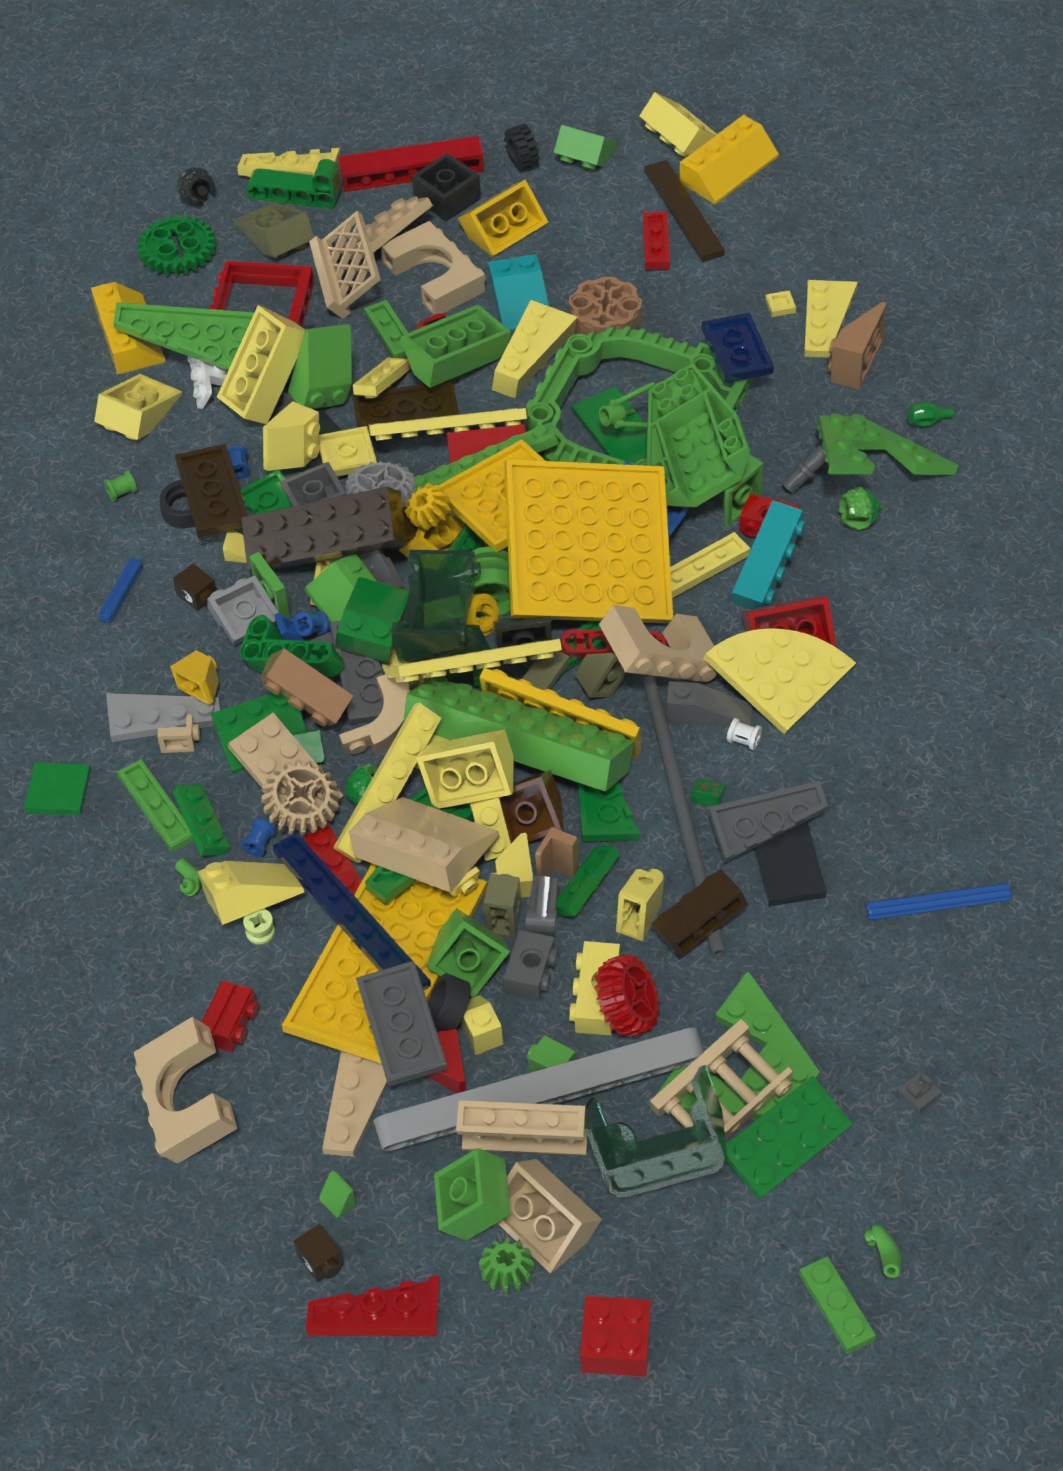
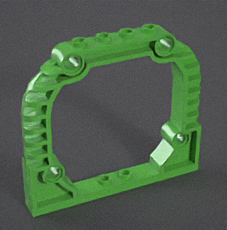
M615 326L608 327L604 332L596 334L595 330L587 334V336L584 334H574L568 338L563 348L558 349L554 364L549 365L547 368L544 382H539L534 399H530L527 403V432L533 430L536 426L551 422L559 444L540 452L545 461L623 465L625 461L581 447L566 439L560 432V407L578 375L589 374L597 368L601 360L616 357L640 360L674 372L693 363L737 413L755 378L757 360L702 342L699 343L697 348L691 347L688 342L679 343L676 342L675 338H663L660 333L651 334L647 332V329L635 330L632 329V326H625L624 329H616ZM647 458L631 464L647 466Z

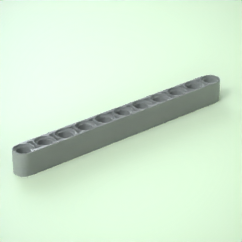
M694 1027L387 1113L375 1118L374 1125L382 1151H392L456 1133L458 1100L557 1104L689 1066L704 1050L697 1029Z

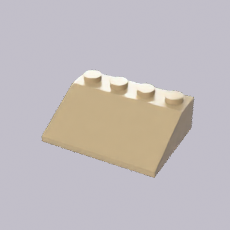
M404 797L365 813L349 831L355 857L448 892L453 891L499 836L497 830Z

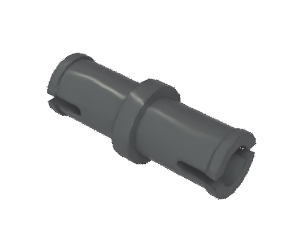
M821 445L804 461L801 460L797 464L798 467L782 481L783 485L793 494L809 478L812 479L816 475L815 472L825 463L826 455L823 454Z

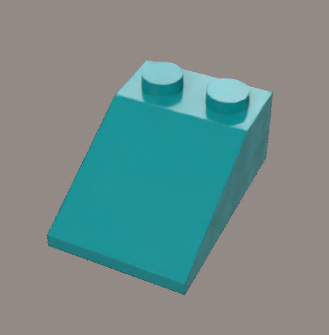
M537 254L488 262L489 283L500 322L511 332H515L530 300L549 306Z

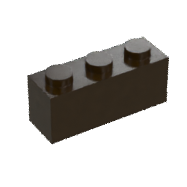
M720 868L714 874L706 877L703 883L693 891L682 896L680 901L669 910L662 912L651 924L659 938L680 960L749 904L742 890Z

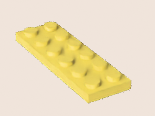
M526 408L370 424L369 434L370 436H375L376 440L392 439L391 434L401 433V437L418 436L417 431L427 430V434L430 435L444 433L443 428L452 427L454 432L470 430L469 425L478 424L480 429L494 428L495 422L502 421L504 426L521 425V419H527Z
M560 639L545 640L385 667L387 678H395L396 683L419 680V674H422L423 678L447 675L446 669H449L450 673L473 671V665H476V669L500 666V660H502L504 665L526 662V656H529V660L554 657L553 651L562 649Z

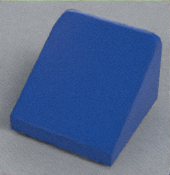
M279 613L274 615L284 640L304 641L303 636L298 635L294 629V619Z

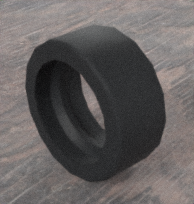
M177 480L167 485L159 496L161 514L165 522L172 527L181 529L193 528L194 523L190 509L179 511L170 507L175 500L186 497L182 481Z
M447 973L436 982L428 1002L435 1028L439 1032L453 1030L458 1027L467 1009L471 993V986L468 981Z

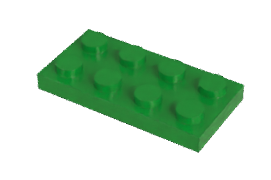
M812 1076L724 1145L719 1152L754 1196L760 1200L851 1127L853 1123L816 1078Z

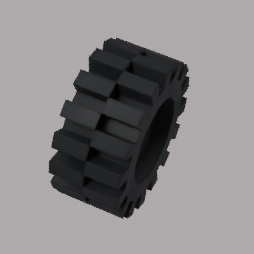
M521 124L505 130L504 141L507 144L505 147L508 149V156L511 157V162L514 163L517 170L521 171L539 164V149L536 147L538 145L534 141V134H531V129L528 128V125Z

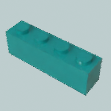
M772 500L732 591L734 604L749 609L773 604L776 597V585L778 582L782 583L786 574V562L788 559L792 560L796 551V539L798 536L802 537L806 528L803 510Z

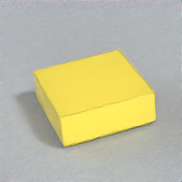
M790 290L765 295V301L771 317L796 313V306Z

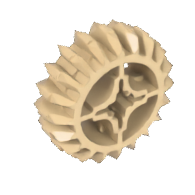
M298 759L295 761V766L292 767L287 761L284 763V770L277 766L274 769V775L269 774L267 776V784H264L262 787L264 795L261 797V802L266 804L263 810L264 813L271 814L269 821L271 823L279 821V831L287 826L289 827L290 835L294 833L295 829H299L301 836L305 835L306 829H309L314 834L317 831V826L324 829L327 825L326 820H333V811H337L339 805L336 802L339 799V792L335 791L337 787L336 781H329L331 778L330 772L321 774V765L315 769L311 768L312 762L309 760L306 766H302ZM281 787L286 790L285 794L288 796L282 805L277 796V792ZM318 790L323 798V804L319 809L315 806L316 801L313 799Z

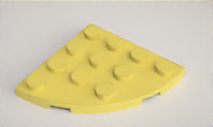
M759 629L737 634L714 646L703 657L783 734L801 719L856 664L845 653L819 638L785 629Z

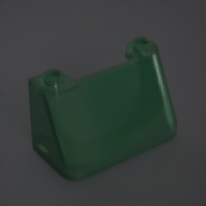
M410 550L408 563L412 564L414 573L408 576L410 591L403 621L393 622L391 636L399 663L417 662L461 647L463 641H467V621L476 578L481 577V563L476 561L474 551Z

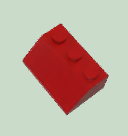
M525 424L446 432L449 462L453 463L466 455L482 451L490 445L504 442L514 435H521L525 433Z
M818 595L742 611L745 632L759 629L793 630L819 638L837 648L829 600L826 596Z

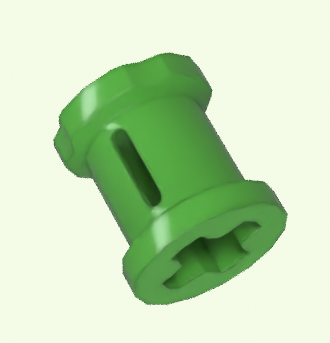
M128 470L122 476L115 479L103 480L106 492L112 502L116 501L117 497L123 494L137 492L135 481Z

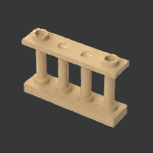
M742 1019L650 1100L651 1110L659 1118L665 1113L668 1115L672 1114L702 1145L697 1149L698 1159L702 1162L708 1157L710 1159L715 1158L720 1153L719 1150L724 1146L723 1143L773 1097L776 1095L781 1097L792 1086L793 1071L789 1067L779 1075L748 1044L750 1027ZM733 1051L736 1053L740 1052L770 1082L758 1095L726 1065V1058ZM711 1071L714 1074L718 1073L747 1103L735 1116L703 1085V1079ZM688 1092L690 1094L695 1093L725 1124L712 1137L680 1105V1099Z
M458 1100L456 1132L458 1135H463L462 1150L473 1151L479 1148L487 1152L586 1156L588 1124H585V1106Z

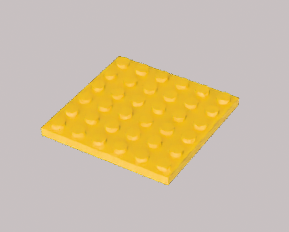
M506 459L504 471L511 618L550 617V619L602 621L612 605L635 608L642 622L645 623L671 622L673 619L664 466Z

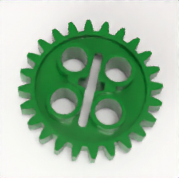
M175 214L174 219H170L166 215L165 221L156 219V225L149 223V230L142 229L143 235L138 236L139 259H142L143 265H148L149 270L156 269V274L165 271L166 276L171 272L178 276L180 271L187 275L188 269L197 271V265L205 267V260H212L211 255L215 254V247H217L214 230H211V225H205V220L197 221V216L188 219V214H185L183 218H179L178 214ZM172 232L175 233L182 257L178 256L175 241L172 239Z

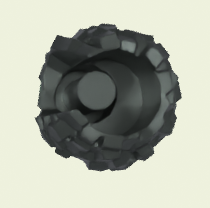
M191 167L184 170L177 178L178 194L187 204H199L201 206L204 204L203 198L209 189L214 190L215 188L213 178L208 174V171L200 167Z

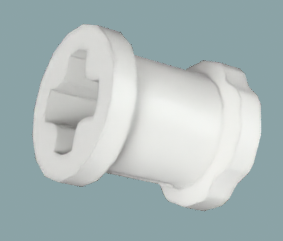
M734 718L728 730L727 742L733 743L735 741L749 746V749L754 751L762 735V726L757 725L753 727L741 723L740 719Z

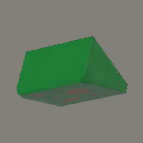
M698 778L691 792V803L709 807L721 804L726 784Z

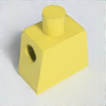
M636 869L619 893L616 932L641 941L644 940L652 925L651 923L654 921L662 905L664 875L661 871L650 869L647 872L642 869ZM640 905V910L637 913L636 907Z

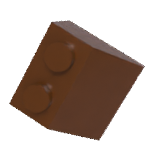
M551 770L514 782L512 795L499 797L510 843L521 833H526L527 840L530 842L545 837L551 827L561 831L564 829L561 796Z

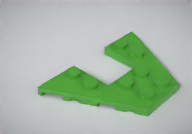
M835 413L831 414V416L819 415L816 424L817 430H819V438L823 439L822 450L823 454L826 455L825 462L829 464V474H873L875 464L867 458L864 452L858 449L887 450L914 475H955L959 466L859 414H852L851 416H842Z
M746 972L715 1014V1020L731 1028L742 1019L750 1027L749 1039L764 1047L759 1055L779 1075L787 1067L793 1071L791 1088L781 1097L778 1095L773 1097L750 1118L758 1119L810 1077L814 1076L818 1080L820 1071L749 972ZM752 1064L741 1078L756 1095L770 1084ZM688 1066L674 1070L657 1094ZM710 1073L703 1079V1085L732 1115H736L747 1105L728 1083ZM688 1092L680 1099V1105L690 1114L692 1112H702L704 1115L716 1116L695 1093L690 1094Z

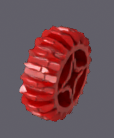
M629 954L612 957L608 961L603 962V966L598 968V975L595 976L598 985L594 989L598 993L596 1000L600 1004L599 1011H602L605 1015L604 1021L610 1022L611 1030H616L618 1035H625L626 1037L638 1036L653 1029V1025L657 1024V1016L660 1015L658 1005L661 1002L657 997L659 991L655 987L656 980L651 978V970H646L644 961L639 962L637 956L631 957Z

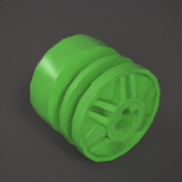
M481 547L469 551L461 558L458 564L464 609H467L466 601L471 600L473 594L485 593L495 599L499 609V617L508 614L511 611L508 552L502 549L496 553L492 547ZM477 612L476 617H485V614Z

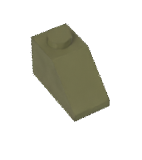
M615 653L586 654L575 676L589 697H611L626 672Z

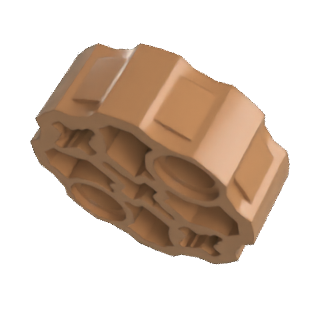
M603 276L597 280H586L579 284L577 291L570 295L569 314L577 316L575 334L587 336V334L595 330L596 334L613 326L616 329H624L625 326H632V329H636L641 326L642 299L637 295V288L630 282H622L616 277Z

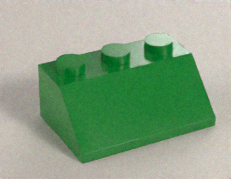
M271 693L211 713L214 733L232 774L245 770V767L229 750L228 743L270 714L274 713L291 734L306 732L300 710L292 707L288 703L289 699L281 693L279 695Z

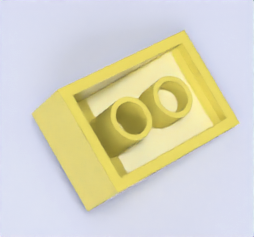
M138 374L99 394L94 422L103 425L107 430L125 434L128 439L138 440L151 433L180 398L182 391Z
M223 861L211 863L205 869L198 871L206 899L222 925L304 893L302 885L287 864Z

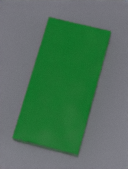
M617 387L571 405L573 414L606 455L623 461L627 460L634 464L641 459L647 458L648 428H615L614 425L603 426L600 422V407L609 405L610 400L623 396ZM628 401L620 404L625 409L633 408ZM636 411L633 414L626 415L625 420H623L644 422Z

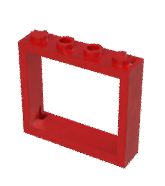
M225 261L223 271L218 274L219 285L214 288L213 305H209V309L227 310L234 283L297 287L288 319L299 326H303L315 284L312 266Z

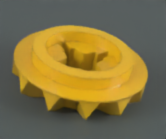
M473 594L472 599L466 601L467 609L462 611L465 615L462 623L467 626L468 633L477 637H484L494 630L493 621H498V605L495 599L488 594ZM482 612V614H485V617L478 618L476 613Z

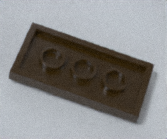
M453 380L445 381L431 388L426 384L385 389L375 398H365L364 395L352 394L357 428L367 426L368 432L370 424L459 415Z
M226 444L175 454L176 464L197 537L200 538L242 528L241 518L248 515Z

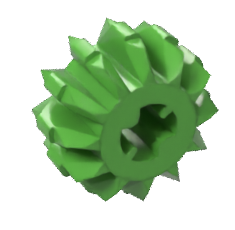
M508 1237L505 1238L503 1244H499L494 1239L492 1249L484 1247L482 1251L483 1258L479 1261V1269L483 1271L481 1273L484 1283L490 1282V1287L493 1291L501 1285L503 1292L507 1294L509 1286L513 1285L516 1290L520 1291L521 1282L529 1283L531 1279L529 1272L534 1270V1262L530 1259L531 1251L529 1248H523L520 1239L514 1244H510Z

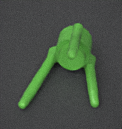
M651 382L618 399L610 400L609 405L601 406L599 409L601 424L603 426L614 425L615 428H648V423L623 421L626 415L635 413V409H625L620 404L648 391L655 386V383Z

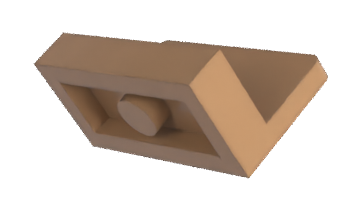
M551 827L535 853L537 876L549 877L554 870L572 878L579 869L578 837Z

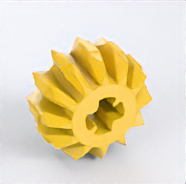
M429 483L424 488L418 486L415 493H410L411 499L405 501L407 517L414 526L419 529H426L427 531L431 526L438 528V523L441 520L446 521L445 514L451 512L449 508L451 501L441 487L433 486Z

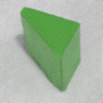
M336 1171L330 1172L319 1199L336 1218H340L356 1206L354 1191Z

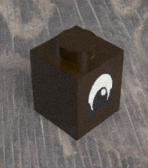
M194 563L173 578L176 595L197 611L205 605L207 606V598L217 591L215 580Z
M318 1224L293 1241L297 1257L317 1283L324 1278L334 1277L344 1265L341 1250L321 1224Z

